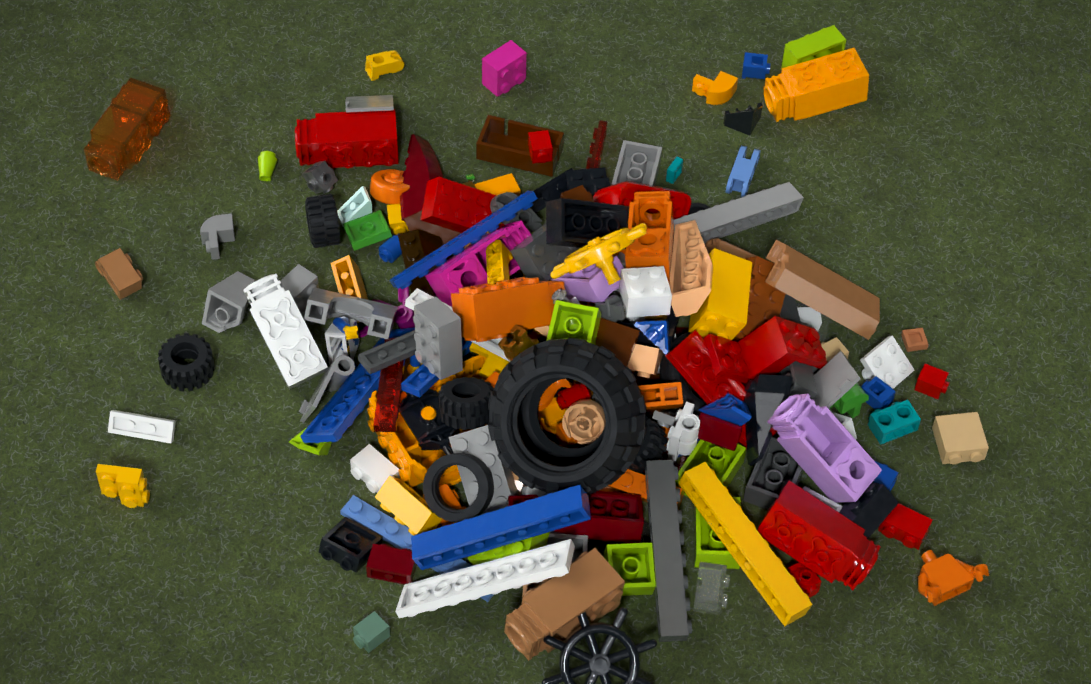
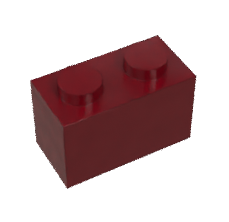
M373 544L366 565L367 577L405 585L412 583L417 564L412 559V550L393 548L387 544Z

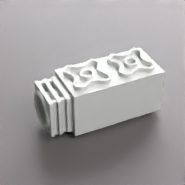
M277 274L265 276L248 285L243 291L251 305L249 310L289 390L326 372L328 366L289 290L285 291L284 287H282Z

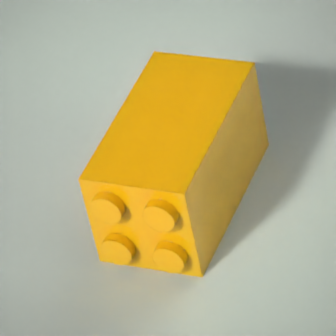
M714 248L709 253L713 264L711 292L697 313L690 315L688 332L692 333L696 330L701 337L713 334L732 340L747 324L752 262Z

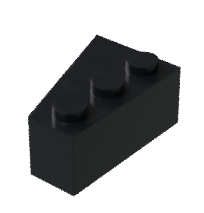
M872 482L856 502H845L839 513L865 529L863 535L869 539L899 502L885 485Z

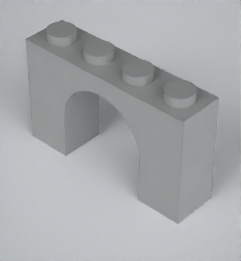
M314 288L307 301L304 320L325 325L329 318L345 316L348 319H354L366 324L369 327L367 335L389 339L394 326L397 306Z

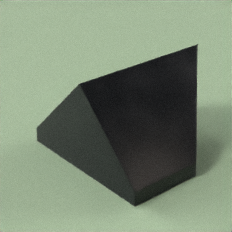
M758 103L755 109L749 105L743 111H739L738 108H736L737 112L730 113L729 110L725 111L724 126L750 136L761 118L762 103Z

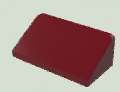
M700 413L698 439L735 451L741 438L742 426Z

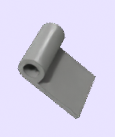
M393 95L346 97L345 99L346 112L394 110Z
M842 351L835 355L814 375L818 392L814 399L815 405L820 407L826 406L832 412L830 407L860 380V377Z
M341 355L337 357L323 374L310 401L304 400L298 411L303 414L300 422L304 423L315 410L325 390L330 392L338 390L352 374L355 364L349 356Z

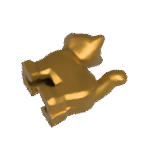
M515 325L510 330L514 336L513 340L508 342L507 338H503L498 345L504 351L506 358L512 361L521 352L540 342L537 339L531 340L525 329Z

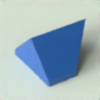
M643 321L634 324L665 355L670 352L669 321Z
M730 393L698 409L705 414L739 426L744 425L752 417L747 404Z

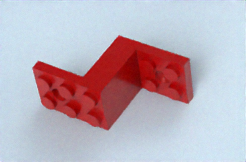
M774 316L738 342L713 334H708L704 337L715 375L745 384L759 374L776 375L795 361L820 369L827 364L826 352L821 346L820 336L815 328Z

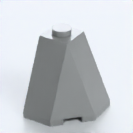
M237 271L209 288L202 324L218 333L240 325L249 304L243 290L253 283L254 279Z

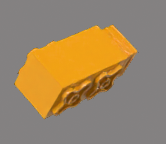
M855 48L847 49L782 68L781 74H778V76L774 75L772 78H765L763 90L765 103L776 122L792 117L795 121L867 101L869 74Z

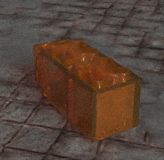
M130 77L90 131L91 141L84 148L90 171L118 181L123 171L127 168L131 169L134 164L139 163L143 152L149 149L151 140L154 136L157 137L163 124L169 121L170 112L165 89Z

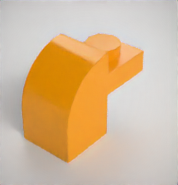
M720 71L714 81L696 74L693 79L692 91L699 96H706L707 104H724L736 92L738 78Z

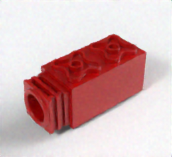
M395 109L390 111L315 113L316 118H311V120L297 119L295 146L300 166L325 161L332 169L358 166L372 167L376 165L392 166L398 164Z
M790 480L784 486L757 528L762 538L830 583L836 579L839 582L842 581L843 585L851 587V590H854L867 577L878 559V551L881 547L880 545H875L872 540L869 541L863 535L865 529Z

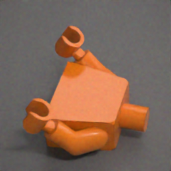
M928 550L921 556L925 564L922 566L918 576V592L928 598L929 603L932 602L936 606L970 590L974 578L981 582L983 580L982 575L989 576L988 567L985 564L969 565L955 559L951 554H945L937 558L933 550Z

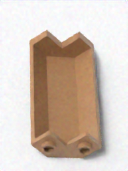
M778 240L774 242L766 259L775 264L765 282L869 340L880 322V298Z

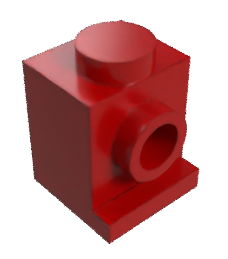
M800 562L788 567L787 571L795 578L796 583L808 597H813L819 592L821 580L814 571Z

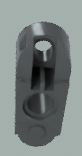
M505 192L495 196L490 202L491 212L494 213L518 196L512 192ZM531 208L524 211L522 209L516 212V217L510 221H502L506 226L507 223L520 221V216L521 221L530 233L542 226L540 223L542 220Z

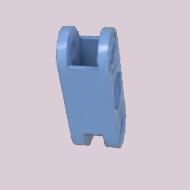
M741 145L730 173L725 193L730 194L733 190L741 192V197L747 195L761 150L754 149L751 159H746L747 147Z

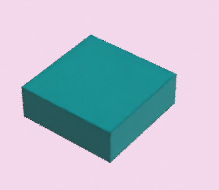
M676 157L668 167L667 182L674 183L682 173V158Z

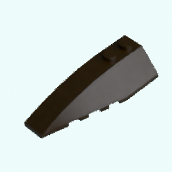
M421 230L398 234L405 269L442 246L441 237ZM436 265L431 267L429 271L431 272L432 270L437 268ZM417 276L411 280V294L418 288L433 297H437L425 276L421 278Z

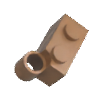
M119 248L95 261V266L121 300L142 289L143 277L138 269L135 270L133 268L130 256L127 253L124 254Z

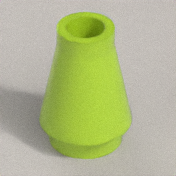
M262 151L258 156L259 179L261 181H271V176L277 163L274 152Z

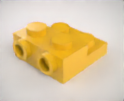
M103 464L97 465L96 475L102 494L110 498L120 496L121 504L129 508L144 507V503L149 502L150 491L146 488L147 478H144L142 469Z

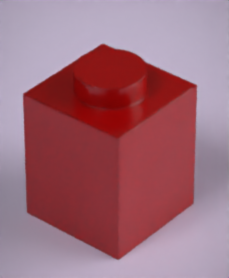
M549 131L528 132V148L532 164L552 161L553 147Z
M924 364L914 390L939 399L941 393L946 394L950 382L947 381L949 373Z

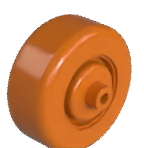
M386 169L375 172L370 182L371 196L385 204H400V195L410 188L409 185L403 183V171Z

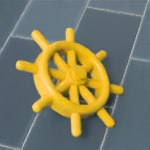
M641 223L632 229L622 228L601 238L598 236L588 241L587 245L571 253L564 259L563 263L555 266L550 274L551 277L557 279L568 272L571 274L595 264L596 267L601 268L608 285L619 281L621 278L612 263L614 261L613 254L632 244L635 239L644 236L647 225Z

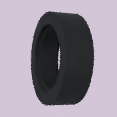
M455 453L437 459L429 467L424 477L423 493L427 505L438 517L450 522H460L464 519L479 516L487 509L493 497L494 482L489 468L482 460L471 454ZM453 465L468 468L475 475L478 482L477 497L472 505L466 509L450 507L440 495V478L444 471Z

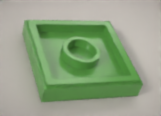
M381 210L343 224L354 251L392 237Z

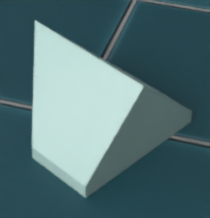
M362 186L337 211L342 226L348 221L372 213V202L366 187Z

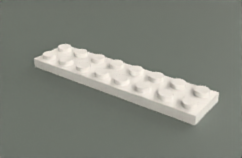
M572 539L405 584L395 612L399 619L407 616L413 617L418 613L435 611L448 605L454 606L463 601L476 600L481 596L498 594L511 588L517 589L533 582L539 583L548 578L562 577L570 571L575 545Z

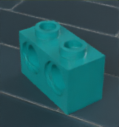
M905 400L903 402H895L890 407L873 411L870 414L868 426L881 445L917 431L921 418L909 400Z

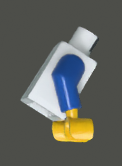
M345 316L337 317L325 332L330 366L341 355L349 356L352 360L354 359L359 345L356 320L348 319Z

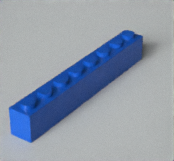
M581 485L571 486L558 492L549 493L545 496L506 506L480 516L464 519L454 524L444 525L441 528L422 532L421 534L411 536L412 559L421 570H425L591 520L589 497Z

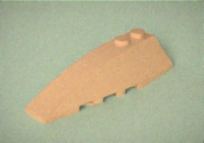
M695 220L676 224L674 231L669 286L672 293L671 306L675 316L679 317L697 313L712 288L713 264Z
M550 326L533 329L547 337ZM636 344L628 363V368L638 371L637 376L650 378L651 374H657L663 351L659 348Z

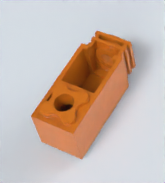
M670 191L635 192L634 202H630L628 228L632 229L641 223H645L647 230L644 236L635 239L632 244L626 247V268L664 266L669 283L674 241L673 207ZM648 209H656L660 213L651 214L646 211Z
M519 277L497 281L496 284L486 283L461 287L459 292L451 293L453 312L461 318V334L465 341L484 342L508 337L507 333H511L510 330L515 325L521 326L525 330L549 326L555 305L552 295L558 289L565 290L563 281H539L538 277Z

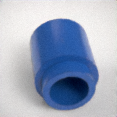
M398 234L390 237L379 247V256L385 262L393 263L402 255Z

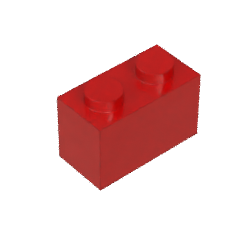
M898 503L880 524L878 531L882 532L887 538L901 541L908 548L919 550L930 530L933 519Z

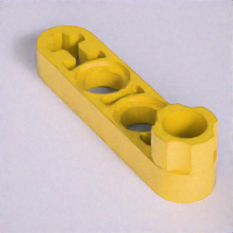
M499 239L489 244L486 248L487 282L490 284L509 280L508 264L513 259V255Z

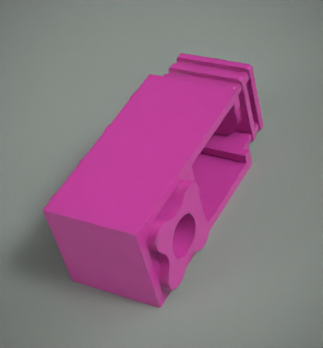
M522 221L507 223L506 226L483 235L478 242L467 246L461 253L454 255L444 264L425 275V278L438 299L452 307L451 293L459 292L461 287L488 283L486 248L489 244L499 239L511 251L529 237L531 233ZM513 257L508 264L509 276L520 269Z

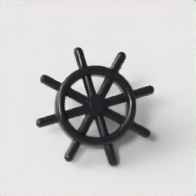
M625 607L619 609L613 624L603 622L590 623L585 611L578 616L581 627L572 632L565 642L550 635L544 637L543 641L545 644L561 652L559 656L560 673L543 679L542 684H559L561 682H564V684H577L573 678L588 672L590 674L585 684H595L598 676L602 684H612L608 673L623 679L621 684H654L638 676L640 668L639 653L655 648L657 641L650 639L636 645L634 644L629 635L621 629L628 614V610ZM596 633L608 634L601 650H599L594 636ZM584 637L591 654L575 647ZM617 638L624 644L626 649L609 655ZM570 655L586 662L583 665L569 669ZM629 658L628 671L612 664Z

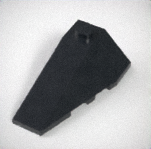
M759 374L753 380L750 379L745 386L746 395L744 402L747 404L752 416L745 423L747 461L750 466L763 459L772 437L770 429L773 425L767 421L773 416L774 411L781 402L788 398L793 380L791 376Z

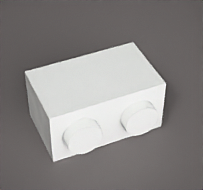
M370 444L350 459L351 474L357 480H363L372 493L379 492L389 475L401 479L398 471L399 468Z

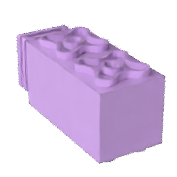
M809 394L789 396L777 407L773 416L767 421L773 425L772 428L778 431L779 438L777 441L824 494L835 503L856 502L882 471L826 406L820 407L815 405V401L810 399Z

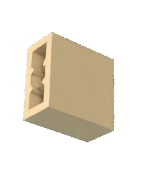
M978 412L935 416L932 430L942 464L950 463L954 465L960 462H979L985 460L989 447Z

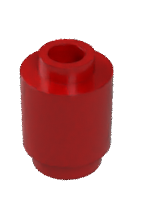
M575 383L571 385V388L559 391L556 401L560 409L567 410L572 403L580 399H590L587 387L582 383Z

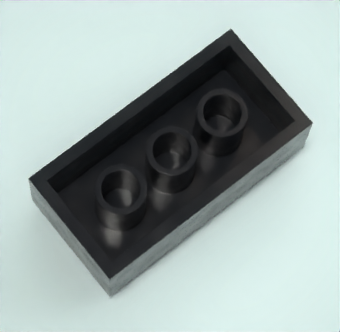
M565 198L546 202V244L582 248L588 244V241L598 236L601 238L619 229L628 228L629 206Z

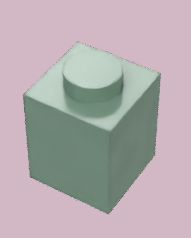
M374 611L353 627V641L360 649L364 648L369 653L390 637L389 625Z

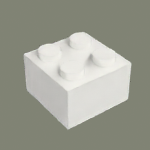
M664 266L621 269L619 290L627 318L670 315L672 293Z

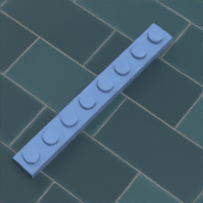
M353 495L340 510L342 516L383 536L382 540L394 547L412 550L411 536L413 535L408 532L409 528L400 524L392 517ZM458 559L432 567L431 569L440 574H445L473 565L463 559ZM494 594L481 596L480 598L489 602Z

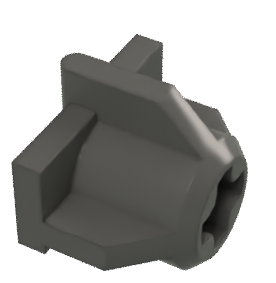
M612 295L605 299V303H595V307L599 308L602 314L601 318L616 323L619 320H624L626 317L623 301L617 295Z

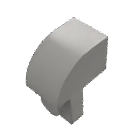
M232 213L212 216L201 226L202 244H206V252L211 253L212 260L220 259L219 243L235 241Z

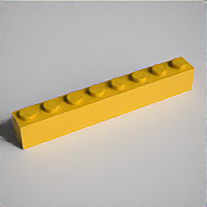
M706 462L685 471L678 484L784 627L805 616L813 605L808 595L802 591L795 578L784 567L781 559L774 554L768 542L756 530L754 523L747 518L741 506L729 494L727 487L717 478L715 471Z

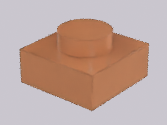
M923 328L902 330L901 336L907 352L928 348V341Z

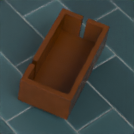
M488 115L476 143V159L553 177L563 150L564 132L509 120L508 135H505V119ZM548 130L553 147L552 161L532 164L528 148V132Z

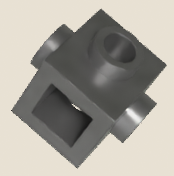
M325 161L314 163L302 173L308 188L314 193H328L334 188L333 184L338 181L334 170Z

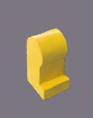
M395 50L366 56L365 70L371 81L379 79L380 75L396 73L404 68V62Z

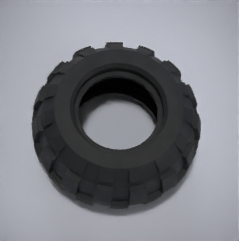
M551 339L524 350L502 370L489 398L490 422L488 423L491 440H496L500 452L498 454L499 459L506 469L509 467L519 477L518 480L531 489L536 488L544 491L546 494L558 492L571 486L581 485L586 494L590 495L611 485L634 462L645 437L646 405L634 374L628 366L625 367L615 357L614 353L603 346L599 347L583 339ZM569 378L584 384L597 396L603 407L606 421L604 431L596 441L585 447L567 448L558 445L541 428L538 419L540 398L544 391L558 380Z

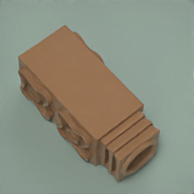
M596 548L590 552L585 551L576 560L571 562L569 573L562 577L545 579L537 587L528 590L522 597L521 606L506 616L504 632L513 646L528 661L544 650L549 653L555 648L545 644L543 641L544 637L550 635L565 642L572 632L581 627L578 616L586 611L590 623H595L607 613L614 611L621 603L620 600L625 581Z

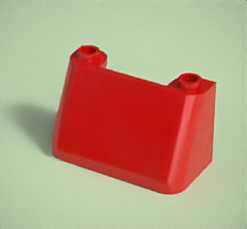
M624 181L602 188L593 196L594 202L630 207V202H634L635 192L670 191L673 220L688 215L691 206V198L685 192L632 181ZM648 209L646 212L658 213L659 211L656 209Z

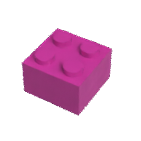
M510 40L483 57L482 84L498 97L503 93L509 92L516 84L523 83L526 79L527 53Z

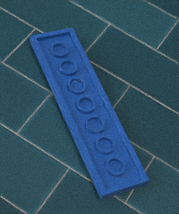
M415 328L394 329L391 331L389 339L380 338L374 347L414 331ZM400 362L372 374H369L360 363L300 437L303 442L320 443L340 440L342 434L353 424L358 414L364 410V407L369 402V398H371L372 392L378 391L386 383L387 378L397 369Z

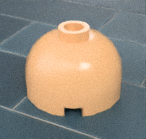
M580 399L572 403L562 418L563 429L570 439L573 437L579 444H591L596 441L604 431L606 424L603 407L598 402L590 399Z

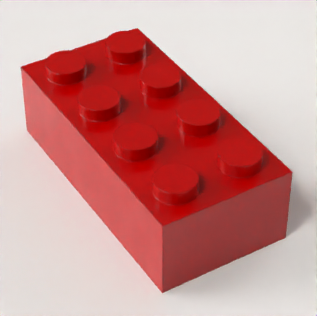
M436 177L427 181L421 221L463 233L492 214L490 202L497 195L442 177ZM503 223L499 224V228H497L496 230L504 227L505 225Z

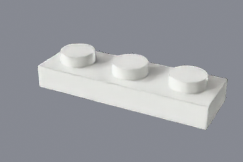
M111 410L108 433L172 443L176 421Z

